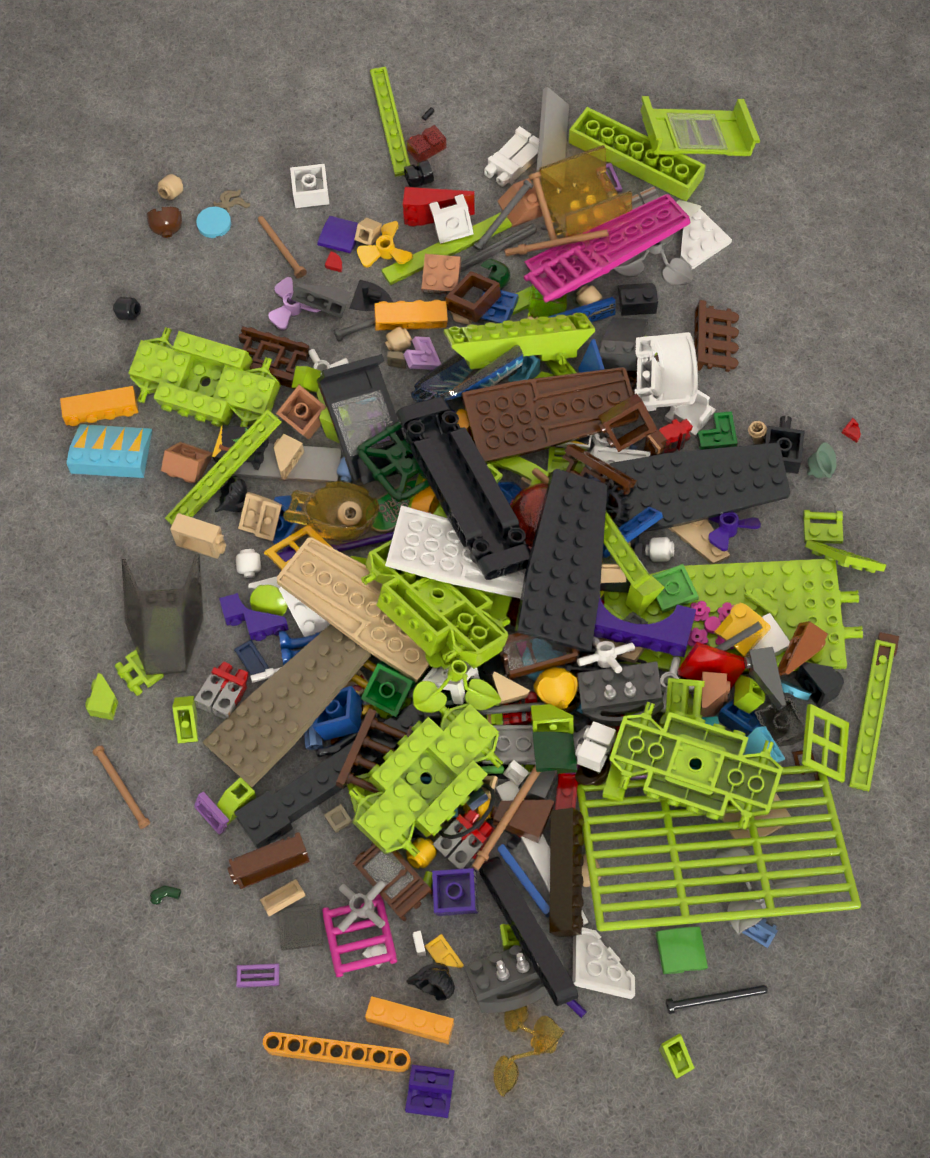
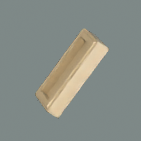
M295 879L261 898L260 901L268 916H271L306 895Z

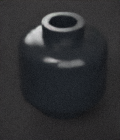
M119 297L113 305V311L120 320H135L140 315L141 306L135 298Z

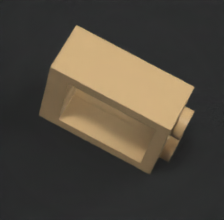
M179 513L177 514L170 528L176 546L218 559L220 554L224 553L226 543L219 526Z

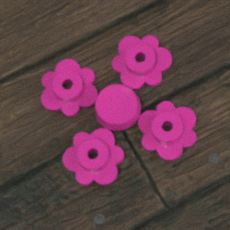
M706 602L692 603L691 608L696 609L694 621H705V630L693 628L688 645L692 647L696 642L707 644V632L714 634L721 622L730 614L727 612H731L734 605H731L729 602L724 603L718 609L719 616L717 618L715 616L709 617L710 608L706 607ZM717 635L718 638L715 640L717 645L725 642L724 639Z

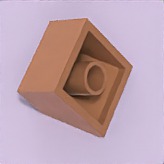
M525 180L513 184L498 200L502 211L524 185L523 182ZM534 186L525 193L507 216L512 223V228L543 216Z
M298 385L276 414L307 439H310L321 426L319 417L321 411L325 410L326 406L302 386Z
M179 442L165 450L161 471L167 473L168 476L180 477L185 482L195 483L202 478L213 453Z
M703 672L701 681H705V686L702 687L700 715L702 717H713L722 709L723 703L727 702L728 693H730V681H727V674Z

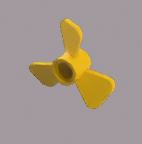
M397 221L386 223L382 226V236L376 240V245L359 246L357 248V254L364 267H370L380 256L383 259L394 258L399 264H405L413 258L411 252L395 248L393 237L399 227Z

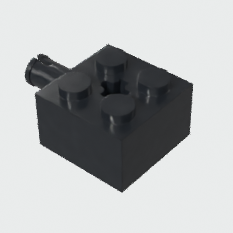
M781 416L779 427L767 425L764 444L778 443L781 448L786 472L798 474L802 463L805 431L790 429L792 418L787 416V421L785 422L786 416Z

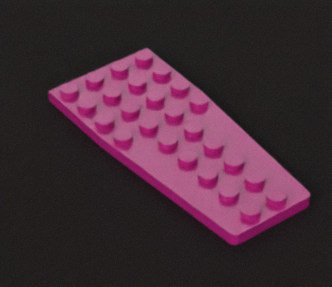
M665 194L580 233L585 234L608 229L609 236L551 247L524 262L531 272L580 245L582 252L596 266L602 268V272L555 298L558 299L599 276L609 273L610 270L686 227L691 223L690 218L669 194ZM576 255L567 259L580 275L590 271ZM561 264L551 268L565 284L574 280ZM545 272L536 277L549 293L559 288Z

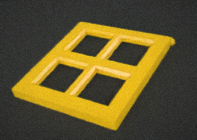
M308 524L265 550L264 554L283 570L290 560L285 562L276 552L288 545L297 552L300 547L294 541L308 534L323 544L331 546Z

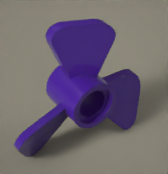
M734 512L709 518V520L719 523V528L709 533L708 540L721 551H727L729 538L737 534L738 527L759 529L761 527L760 520L756 517L739 520L738 515Z

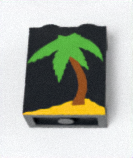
M221 426L212 455L215 463L249 429L248 427ZM269 438L245 461L251 462L255 470H259L260 464L264 461V451L268 447Z

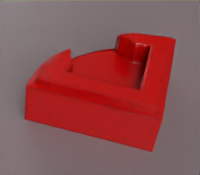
M331 251L325 263V268L342 273L343 266L339 255Z
M852 418L842 430V434L856 443L861 435L858 422Z

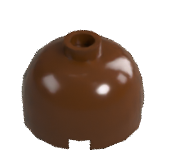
M161 207L162 211L157 212L156 209L150 210L146 215L149 228L153 233L163 238H170L172 234H175L181 228L182 215L179 208Z

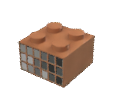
M425 254L422 292L448 295L460 282L461 257Z

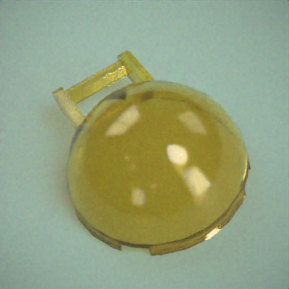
M326 482V487L316 489L314 493L300 490L293 491L291 495L292 501L288 510L284 512L283 517L288 522L310 526L324 539L333 542H349L360 538L370 530L376 521L379 504L376 497L373 500L368 495L369 491L359 485L348 482ZM347 501L357 503L362 510L360 521L353 526H345L337 518L339 506ZM299 503L304 504L303 512L296 511Z

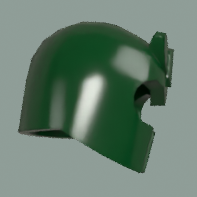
M487 259L481 264V267L488 270L492 267L488 278L498 282L500 290L508 284L510 271L505 264L495 259Z

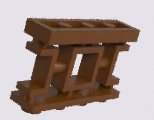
M242 326V333L239 334V341L244 344L242 350L254 356L250 369L262 367L264 360L260 359L264 350L278 353L274 363L270 364L269 371L280 385L292 388L295 373L294 367L298 359L307 362L310 356L308 353L310 350L309 345L304 342L292 341L287 337H278L269 332H261L252 327ZM252 341L260 343L258 349L251 348ZM286 350L294 352L291 359L284 357ZM281 364L287 365L286 372L278 370Z
M575 444L567 445L564 451L566 454L562 458L570 462L566 472L585 478L589 473L604 484H607L612 479L618 483L617 492L624 490V495L630 493V488L634 487L637 481ZM578 461L588 465L584 466L581 473L574 470ZM610 494L611 504L613 505L616 498ZM617 513L609 514L612 520L615 519Z

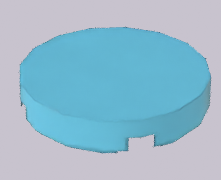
M216 206L208 207L198 214L196 219L197 228L205 237L216 238V236H223L231 227L230 215L223 208Z
M780 679L784 693L787 692L802 700H809L812 693Z

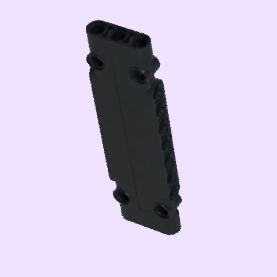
M437 397L400 408L396 412V417L406 434V442L411 445L413 456L464 547L469 548L471 552L470 558L478 565L484 578L492 580L526 569L531 549L524 541L525 532L519 528V522L467 429L465 427L460 428L458 424L459 417L450 409L445 398Z

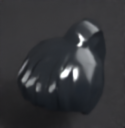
M235 475L231 476L228 482L221 487L220 505L215 509V512L223 510L242 512L247 494V486L241 477Z
M441 963L427 965L406 980L407 984L415 985L423 992L435 996L437 1001L449 999L455 990L454 981L449 974V968Z

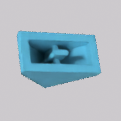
M535 355L524 356L522 365L512 372L508 380L514 382L534 379L540 373V359Z

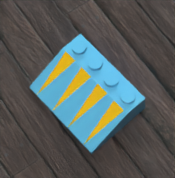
M80 424L69 447L66 464L70 473L144 478L152 429Z

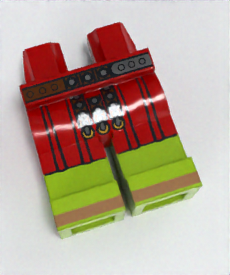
M529 691L527 698L504 705L536 703L537 694ZM531 711L487 714V721L491 725L532 724Z

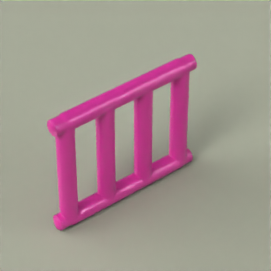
M578 245L524 276V280L526 282L530 281L541 293L544 302L547 303L602 272V268L596 266L582 252L581 246ZM576 255L590 271L580 275L567 259ZM561 264L574 280L565 284L551 268ZM544 272L559 287L551 293L536 278Z
M380 894L372 902L374 907L377 908L378 916L385 921V925L381 928L383 935L338 946L336 936L377 925L370 919L352 923L342 932L338 927L334 928L332 918L349 914L351 912L350 906L347 905L331 910L328 907L322 909L336 977H342L343 973L389 961L391 964L397 962L386 909ZM385 943L386 954L346 964L341 963L340 954Z

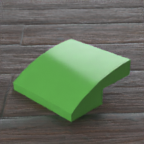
M700 927L676 928L656 932L663 974L683 973L685 971L705 970L708 968Z

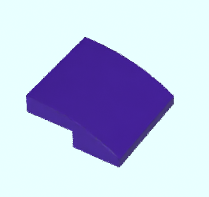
M329 216L317 245L351 253L356 245L355 235L358 223Z
M412 1064L405 1112L448 1118L455 1070Z

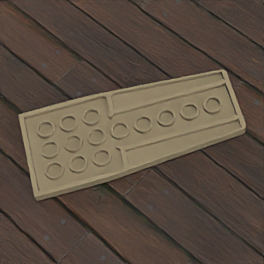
M330 624L248 696L231 713L230 717L226 718L202 743L252 788L295 745L370 658L371 654Z

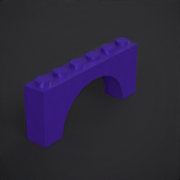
M599 597L594 637L626 644L633 643L635 647L685 657L696 609L677 605L674 612L660 622L634 624L612 615L604 607Z

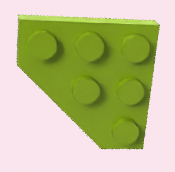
M807 540L805 545L806 548L812 550V554L818 556L825 555L824 559L829 561L835 559L838 561V565L849 568V565H851L854 569L862 570L864 568L865 571L875 573L876 570L884 572L886 564L874 559L856 555L820 542Z

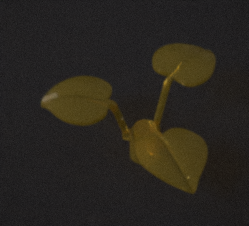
M527 1006L505 1011L504 1024L508 1031L517 1032L520 1027L522 1030L534 1035L531 1039V1047L534 1048V1051L513 1055L510 1059L503 1055L498 1059L494 1068V1083L502 1097H505L513 1089L518 1080L519 1070L514 1060L531 1055L553 1053L556 1050L557 1041L565 1032L549 1016H541L534 1025V1031L525 1027L523 1023L528 1019Z

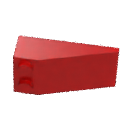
M405 187L403 197L404 225L414 227L434 223L429 204L438 202L440 209L457 204L455 196L463 194L469 216L475 215V191Z

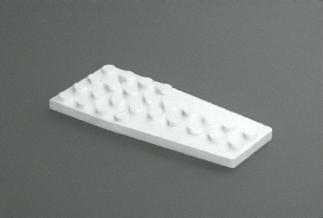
M401 505L385 566L453 585L521 598L526 569L492 580H486L478 565L471 560L469 548L462 545L448 518Z

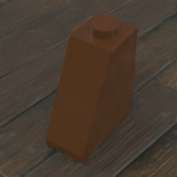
M513 800L501 801L499 807H494L491 814L493 826L497 827ZM523 800L505 830L539 843L551 815V810H553L554 801Z

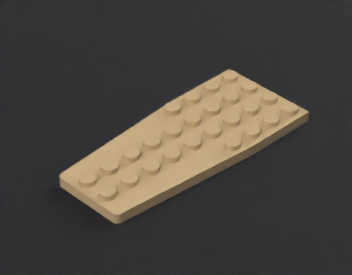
M312 537L307 538L277 576V584L364 650L418 683L430 665L426 661L425 651L376 606L383 584L373 580L364 585L361 578L369 574L366 565Z

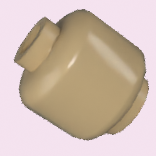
M169 174L158 182V193L164 199L173 200L183 192L182 180L176 175Z
M585 285L576 293V301L580 306L602 300V295L593 285Z
M397 327L386 335L387 341L385 344L389 351L403 352L411 346L410 341H412V338L406 328Z
M353 501L344 502L337 510V518L345 526L357 524L362 517L361 507Z

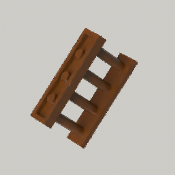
M369 708L338 776L336 786L344 789L346 784L349 785L351 783L372 793L379 792L370 782L354 776V773L351 772L354 765H360L372 770L377 764L363 758L359 754L362 747L366 748L367 746L383 754H387L392 749L371 740L367 736L370 729L374 730L375 728L402 739L404 735L409 737L413 733L411 730L413 726H410L408 732L405 733L379 722L378 718H375L376 711Z

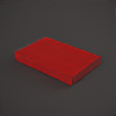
M696 642L677 672L679 676L692 680H701L703 672L727 674V681H730L731 689L746 667L744 657Z

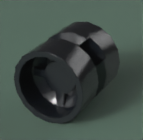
M428 160L418 162L417 166L412 164L404 167V174L409 187L415 188L420 186L421 183L427 184L434 181L432 168Z

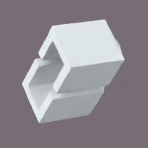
M593 721L591 727H587L583 738L586 740H584L583 744L578 745L575 755L577 756V764L600 773L607 759L605 754L610 753L616 740V730Z

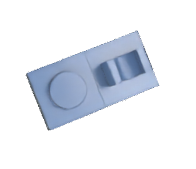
M763 919L742 933L768 948L778 930H776V925L771 927L766 924V919Z

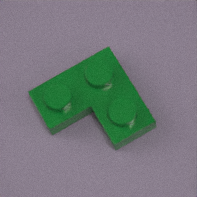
M732 411L714 413L715 429L698 431L700 450L737 447L738 445Z

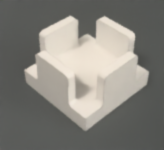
M697 390L696 400L693 404L671 406L664 419L670 423L674 419H677L679 422L687 419L693 426L689 434L695 438L698 431L703 429L716 409L708 404L710 397Z

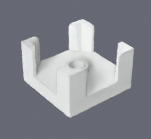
M463 194L455 196L457 204L440 209L438 202L429 204L440 244L474 234Z
M465 662L467 665L465 673L468 675L467 681L469 678L470 680L480 679L477 668L473 669ZM442 667L432 668L422 681H431L439 688L448 677V669L444 670ZM463 679L458 682L450 680L443 690H450L453 703L462 705L465 702Z

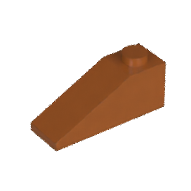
M810 621L799 623L778 666L779 676L790 674L824 647L828 633Z

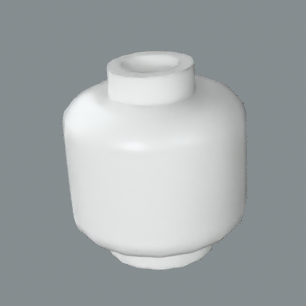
M668 537L651 538L649 544H646L645 547L646 556H650L652 562L669 561L674 556L673 541H670Z
M254 549L241 550L236 556L237 572L243 574L244 578L255 577V573L261 571L260 554L255 552Z

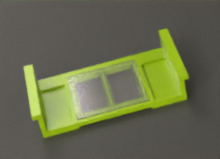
M642 96L641 98L643 103L640 110L643 117L642 120L654 154L679 155V153L751 156L755 144L760 142L744 99H737L733 111L653 109L649 96Z

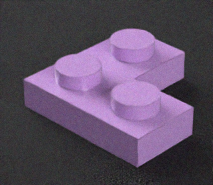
M415 336L412 340L415 350H406L403 354L409 369L439 370L442 365L430 337Z

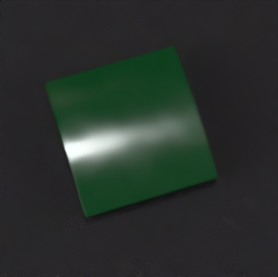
M532 732L536 772L557 770V774L577 772L573 734L564 732Z

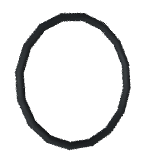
M484 783L481 786L487 788L491 794L489 807L482 818L462 833L449 835L440 830L438 833L443 838L455 839L463 837L474 831L485 821L495 802L494 789L489 784Z

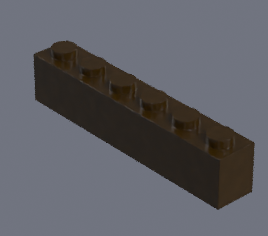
M573 807L551 810L549 933L557 937L582 935L583 927L582 907L584 901L582 886L584 880L582 866L584 859L582 856V846L584 838L582 826L584 818L582 813Z

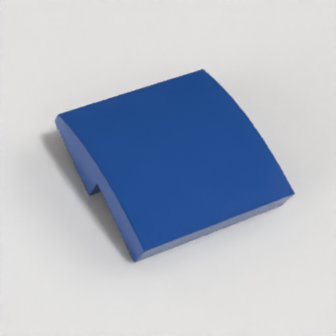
M500 290L501 297L480 319L495 323H503L510 320L519 299L518 294Z

